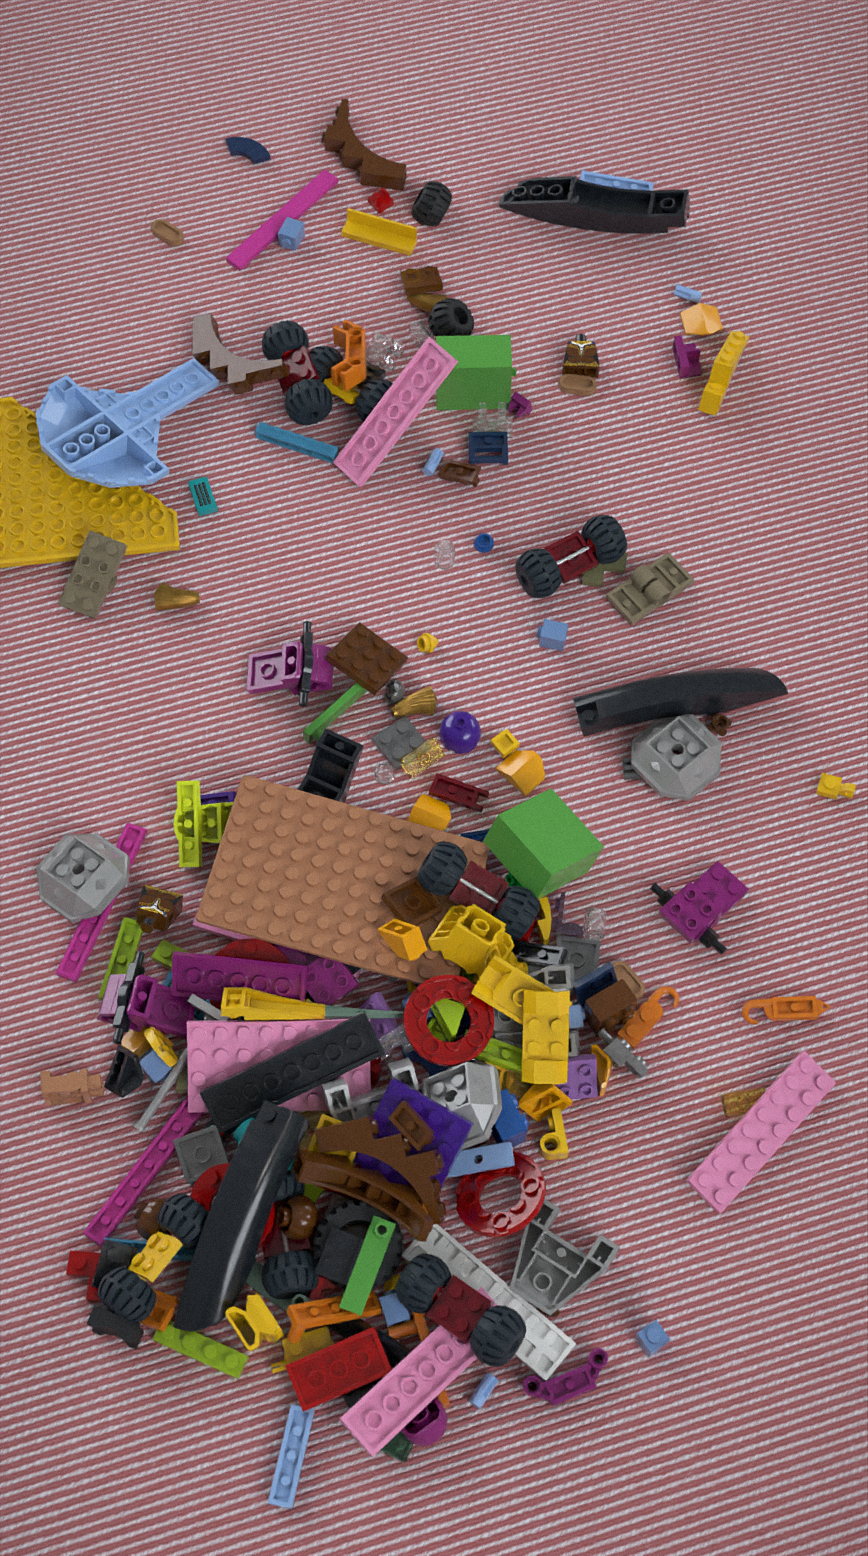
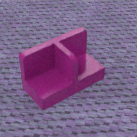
M682 335L674 336L672 349L680 379L702 376L699 361L700 349L696 348L695 343L684 344Z

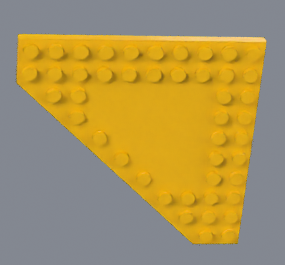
M13 397L0 398V568L75 561L79 556L89 530L126 544L128 547L124 556L180 550L178 516L175 510L163 505L162 501L152 494L143 491L139 485L109 488L69 476L41 450L36 413L20 405Z

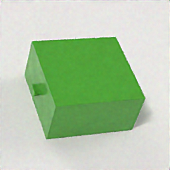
M511 335L436 336V342L459 361L436 390L437 410L508 409L511 398L512 376L516 377V367L512 368Z
M552 789L499 814L483 840L524 888L529 889L537 899L588 873L604 848L601 842Z

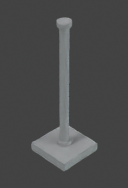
M194 994L188 1000L198 1012L204 1015V1021L233 1020L227 1016H221L219 1009ZM187 1047L138 1123H134L133 1127L142 1133L146 1132L147 1129L145 1127L187 1064Z

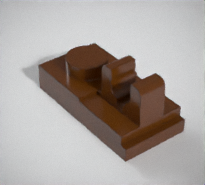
M446 459L438 475L440 479L459 482L464 485L473 484V487L476 488L480 482L478 474L481 471V467Z
M402 1101L389 1117V1120L418 1151L425 1144L429 1145L435 1138L431 1127L407 1101Z

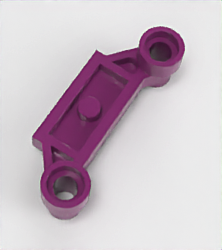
M595 1348L590 1352L589 1362L586 1365L545 1382H541L536 1376H528L523 1382V1391L529 1397L550 1402L553 1407L594 1390L597 1387L595 1381L601 1369L608 1362V1354L604 1349ZM599 1357L602 1362L598 1364L594 1361V1358ZM528 1385H534L536 1390L530 1391Z

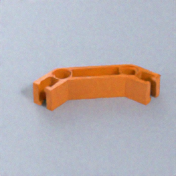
M344 320L342 321L343 329L335 325L332 327L334 344L346 349L345 360L333 366L331 374L333 385L337 387L342 382V390L348 391L366 379L367 344L365 329L353 322Z

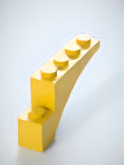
M731 331L713 363L709 381L703 390L698 407L699 411L714 416L718 414L750 336L745 335L741 331Z

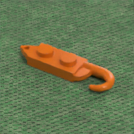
M668 986L655 990L648 1000L634 1013V1017L627 1021L616 1035L618 1039L621 1040L623 1038L634 1050L662 1018L663 1008L658 1003V1000L664 994H670L674 998L672 1006L675 1008L679 1004L677 991Z
M816 996L753 999L744 1004L742 1016L747 1023L757 1025L758 1021L749 1017V1010L752 1008H763L766 1017L773 1021L817 1020L819 1015L831 1008V1005L816 999Z

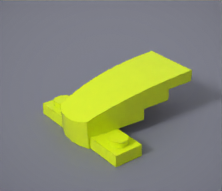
M177 781V809L173 825L179 843V867H202V842H221L234 803L225 802L201 805L200 781Z

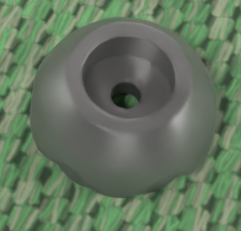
M391 679L386 685L387 691L384 697L389 704H395L403 699L405 687L400 680Z

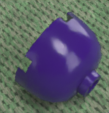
M453 712L447 715L441 723L439 731L440 741L447 750L450 749L457 754L468 753L476 748L481 738L480 724L475 716L468 712Z

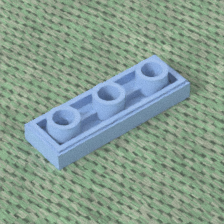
M505 1142L460 1151L447 1177L451 1178L515 1166L512 1143ZM482 1157V1162L478 1164V1159Z

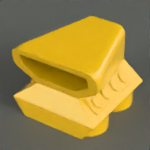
M258 1293L247 1296L246 1311L231 1307L225 1312L237 1337L249 1351L257 1349L262 1340L277 1344L278 1340L284 1336L277 1321Z

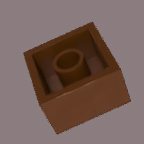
M622 978L585 1000V1020L596 1036H598L597 1033L603 1028L608 1033H611L615 1029L614 1026L621 1022L625 1024L634 1017L638 999Z

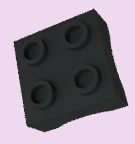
M94 1305L86 1323L88 1326L93 1327V1333L100 1336H117L125 1341L128 1347L137 1350L144 1334L140 1323L128 1322L123 1317L115 1314L106 1305H102L101 1308Z

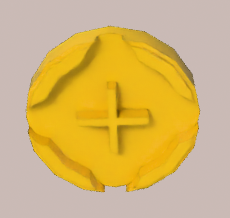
M154 1027L145 1030L144 1035L157 1055L169 1067H173L178 1061L173 1048L163 1041V1035Z

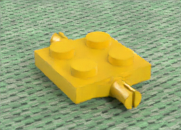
M328 1326L303 1333L298 1343H292L288 1338L283 1339L284 1360L271 1363V1368H274L272 1372L274 1374L287 1370L285 1365L335 1344L330 1337Z

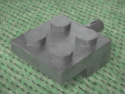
M604 1028L597 1033L606 1043L603 1051L608 1055L615 1068L624 1064L638 1079L648 1072L645 1068L648 1064L639 1055L635 1057L630 1052L632 1047L623 1038L619 1040L612 1037Z

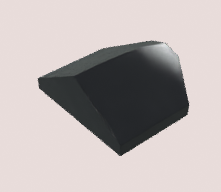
M118 1044L104 1087L118 1097L123 1098L141 1085L143 1082V1071L138 1055L123 1045Z

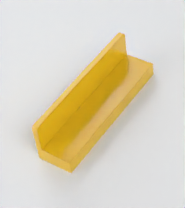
M350 208L347 209V221L341 231L342 237L408 256L412 255L417 244L416 227Z

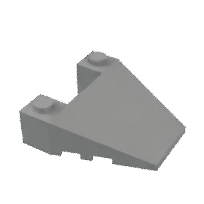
M573 964L550 965L528 974L551 989L572 988L575 986ZM492 1007L494 1011V1030L491 1038L522 1048L523 1025ZM569 1031L568 1057L577 1056L580 1054L579 1032Z
M409 1058L386 1064L390 1081L395 1078L418 1091L414 1066ZM343 1077L321 1084L329 1111L335 1119L342 1122L374 1115L387 1087L350 1097L347 1083Z
M544 1199V1203L536 1217L525 1226L510 1290L551 1316L609 1269L620 1250V1246L600 1234L588 1254L580 1251L549 1231L560 1213V1208Z

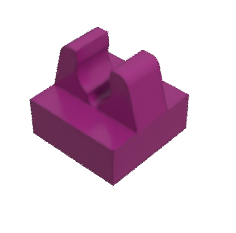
M515 391L511 396L512 400L508 406L509 412L512 413L514 409H519L516 413L517 418H521L525 414L529 415L533 410L531 401Z

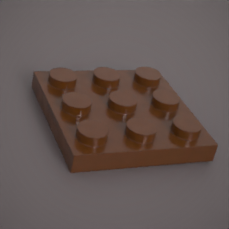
M359 622L327 654L325 660L375 696L401 669L409 657Z

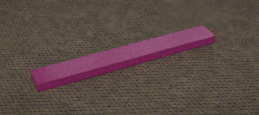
M324 169L226 257V262L241 271L278 238V232L287 217L298 220L338 183V178Z
M127 822L116 847L129 856L130 871L145 839L147 829ZM117 896L100 915L80 921L56 971L57 976L76 983L78 982Z
M188 1096L83 1231V1235L98 1246L102 1247L104 1238H110L176 1151L173 1140L188 1135L205 1113H188Z

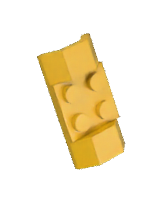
M494 955L476 982L471 994L523 1025L524 990L555 991L499 956Z
M524 990L522 1082L532 1084L567 1083L570 991Z

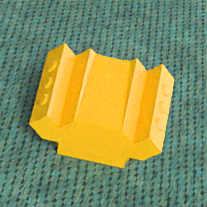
M475 904L467 908L463 905L451 906L428 940L432 952L441 951L444 960L449 959L466 970L467 974L477 973L478 978H480L494 955L505 960L514 947L511 936L504 932L506 924Z

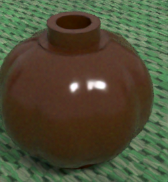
M296 1195L285 1200L281 1207L278 1208L276 1222L286 1237L293 1240H301L314 1233L316 1226L321 1222V1214L317 1211V1207L310 1198Z
M152 1198L149 1203L143 1201L134 1216L138 1220L135 1225L136 1230L145 1240H148L157 1232L166 1234L157 1222L158 1213L166 1201L164 1198Z

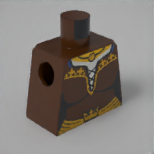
M578 334L575 336V341L570 340L567 343L562 375L575 374L598 378L600 364L596 344L594 341H587L586 335Z
M144 884L137 906L136 922L140 925L141 930L145 933H151L153 929L166 931L182 912L183 895Z

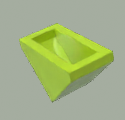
M443 999L434 1003L430 1008L448 1041L454 1042L465 1007L461 1003Z

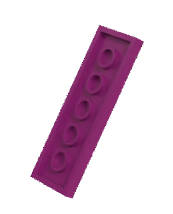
M178 951L173 953L172 996L190 998L194 994L201 999L222 1001L224 988L247 987L273 995L306 1001L307 966Z

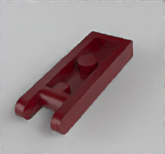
M436 773L429 789V795L477 812H482L484 808L482 805L476 804L479 796L488 798L490 794L486 790Z

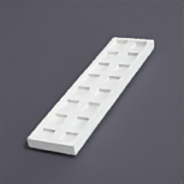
M438 1224L433 1225L426 1242H420L415 1239L402 1254V1258L408 1263L419 1254L437 1256L448 1266L451 1277L455 1275L476 1291L482 1287L497 1305L507 1306L516 1310L526 1324V1335L514 1355L543 1381H547L576 1346L573 1340L524 1298L511 1291L508 1284Z

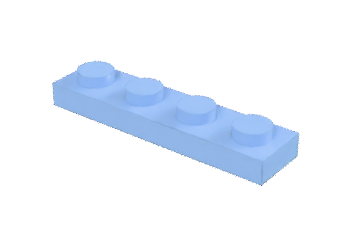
M583 170L580 176V180L631 190L652 191L654 182Z
M291 1404L268 1499L269 1505L291 1510L293 1508L315 1409L303 1412L301 1406Z

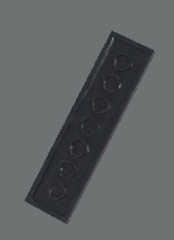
M363 1012L201 1090L199 1093L219 1133H222L245 1122L249 1118L257 1116L265 1100L278 1106L384 1055L385 1051L366 1013Z

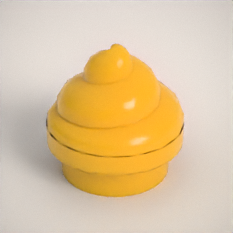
M423 633L417 638V647L420 652L432 653L439 643V640L429 633Z

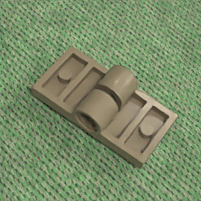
M89 530L58 605L96 620L107 593L112 592L116 585V572L128 546Z
M668 552L649 566L643 564L637 567L628 580L606 594V599L632 626L694 584V579Z

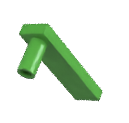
M355 683L303 730V739L308 744L313 740L318 742L325 728L344 713L367 690L358 683Z
M373 1216L340 1302V1308L360 1316L362 1315L396 1224Z

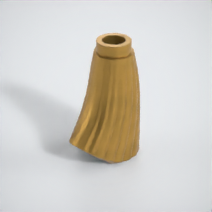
M420 293L407 295V301L427 313H430L437 302L447 299V295Z
M162 582L154 592L156 611L172 610L199 604V591L177 589Z
M427 686L401 699L390 709L395 719L414 714L433 716L437 697L432 687Z

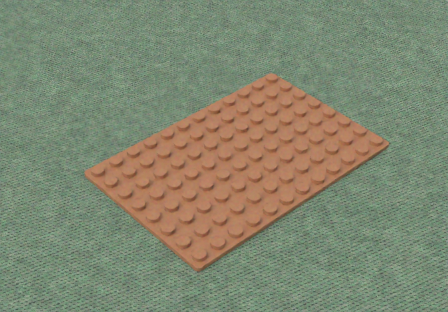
M244 775L240 781L196 915V920L203 924L419 985L435 976H459L461 966L449 959L444 960L441 951L432 952L428 943L429 938L451 906L459 905L448 898L451 891L447 895L431 894L443 910L439 915L418 925L427 951L413 961L398 957L378 933V928L394 918L397 919L381 897L383 893L417 877L423 861L438 842H450L458 845L467 857V865L471 860L484 869L490 849L483 842Z

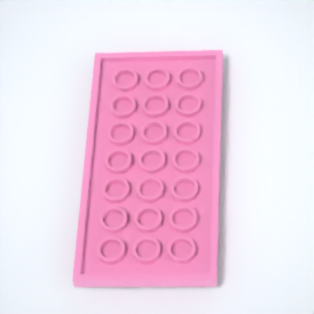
M348 1019L187 1021L188 1113L209 1112L199 1093L201 1090ZM370 1061L336 1077L344 1078L350 1097L370 1092ZM321 1085L278 1105L291 1111H329Z

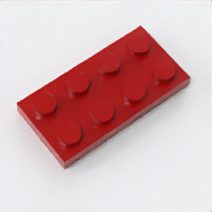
M375 1327L285 1365L303 1412L378 1380L392 1370Z

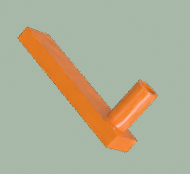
M373 1290L369 1294L361 1316L339 1307L343 1296L289 1305L286 1312L292 1325L287 1338L292 1343H298L305 1329L380 1315L382 1307Z
M413 1312L414 1319L387 1327L389 1336L397 1340L418 1333L422 1343L429 1336L424 1315ZM444 1389L437 1396V1399L440 1400L444 1408L450 1407V1402L446 1389Z

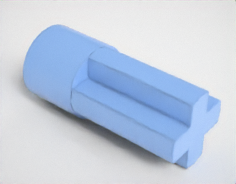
M677 285L674 295L699 303L702 292Z
M440 448L433 449L422 469L425 475L432 476L444 455Z
M486 1373L468 1401L476 1408L481 1409L499 1380L492 1374Z

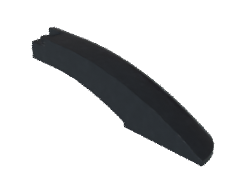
M576 176L539 177L519 182L518 186L513 190L508 189L498 204L499 208L536 220L577 229L611 233H668L669 227H686L690 214L689 189L631 190L579 180Z
M718 668L641 679L573 697L582 734L585 737L643 721L686 714H707V716L787 695L788 690L776 675L763 669Z
M265 1100L256 1120L251 1119L229 1164L204 1224L186 1277L174 1328L187 1332L203 1331L202 1329L221 1322L226 1317V1310L235 1305L257 1258L255 1257L280 1186L310 1124V1121L285 1107L277 1106Z

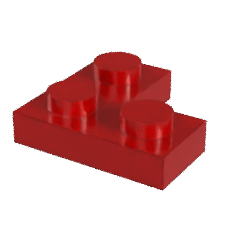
M70 1250L66 1271L67 1276L89 1277L86 1300L101 1302L97 1294L98 1288L91 1286L100 1253Z

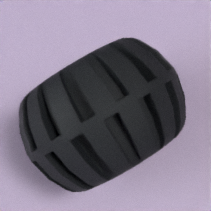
M437 181L427 182L418 194L411 211L415 221L421 225L438 226L450 206L452 193L443 183Z
M454 298L443 299L437 302L431 309L428 325L435 339L436 336H471L474 329V317L471 315V310L467 308L468 306L461 300Z

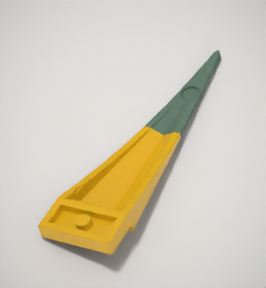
M247 987L224 988L221 1004V1016L229 1018L244 1016V1020L350 1019L363 1012L366 1013L368 1018H403L404 1016L403 1011L369 1010L323 1005L273 995Z

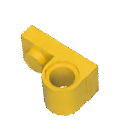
M561 1108L552 1109L550 1117H547L549 1131L553 1132L545 1134L541 1138L539 1152L546 1160L568 1158L569 1150ZM550 1142L556 1145V1149L549 1151L544 1145Z

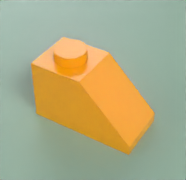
M394 918L377 929L378 933L400 958L413 961L427 951L418 926Z

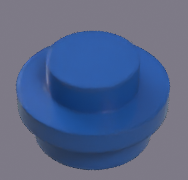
M479 534L474 540V547L479 552L487 553L493 549L494 540L489 534Z

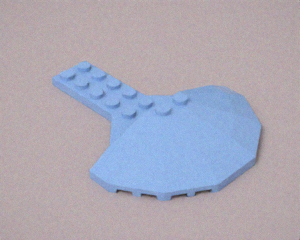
M194 358L136 392L127 391V394L115 393V390L99 388V391L87 390V387L78 386L66 375L49 385L48 392L43 397L42 404L36 412L41 450L69 476L109 488L154 484L169 474V468L157 458L160 420L218 387L219 380Z

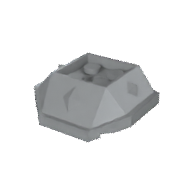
M693 714L661 718L632 740L631 767L660 796L690 801L719 777L722 742ZM673 751H679L681 754L676 755Z
M98 834L65 835L37 866L40 899L71 923L100 915L129 882L130 858L126 853Z
M478 1060L465 1062L455 1067H449L446 1071L422 1081L421 1094L474 1123L461 1150L489 1139L492 1133L491 1128L502 1110L499 1074L493 1065Z

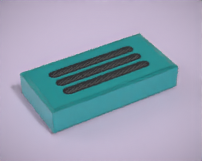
M207 476L188 481L199 517L218 512Z

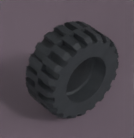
M361 1200L346 1201L334 1207L320 1222L314 1238L315 1259L319 1263L332 1227L342 1231L347 1226L356 1223L370 1226L373 1216L392 1222L396 1226L372 1286V1289H375L388 1281L400 1265L404 1246L399 1224L384 1212ZM327 1278L336 1287L343 1290L346 1289L347 1285Z

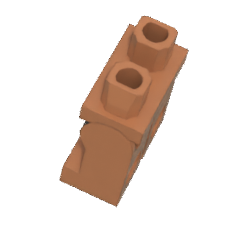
M82 1069L80 1073L69 1072L64 1076H52L50 1071H41V1094L47 1106L73 1104L83 1101L87 1104L92 1103V1097L104 1096V1083L101 1079V1074L89 1075L87 1069Z

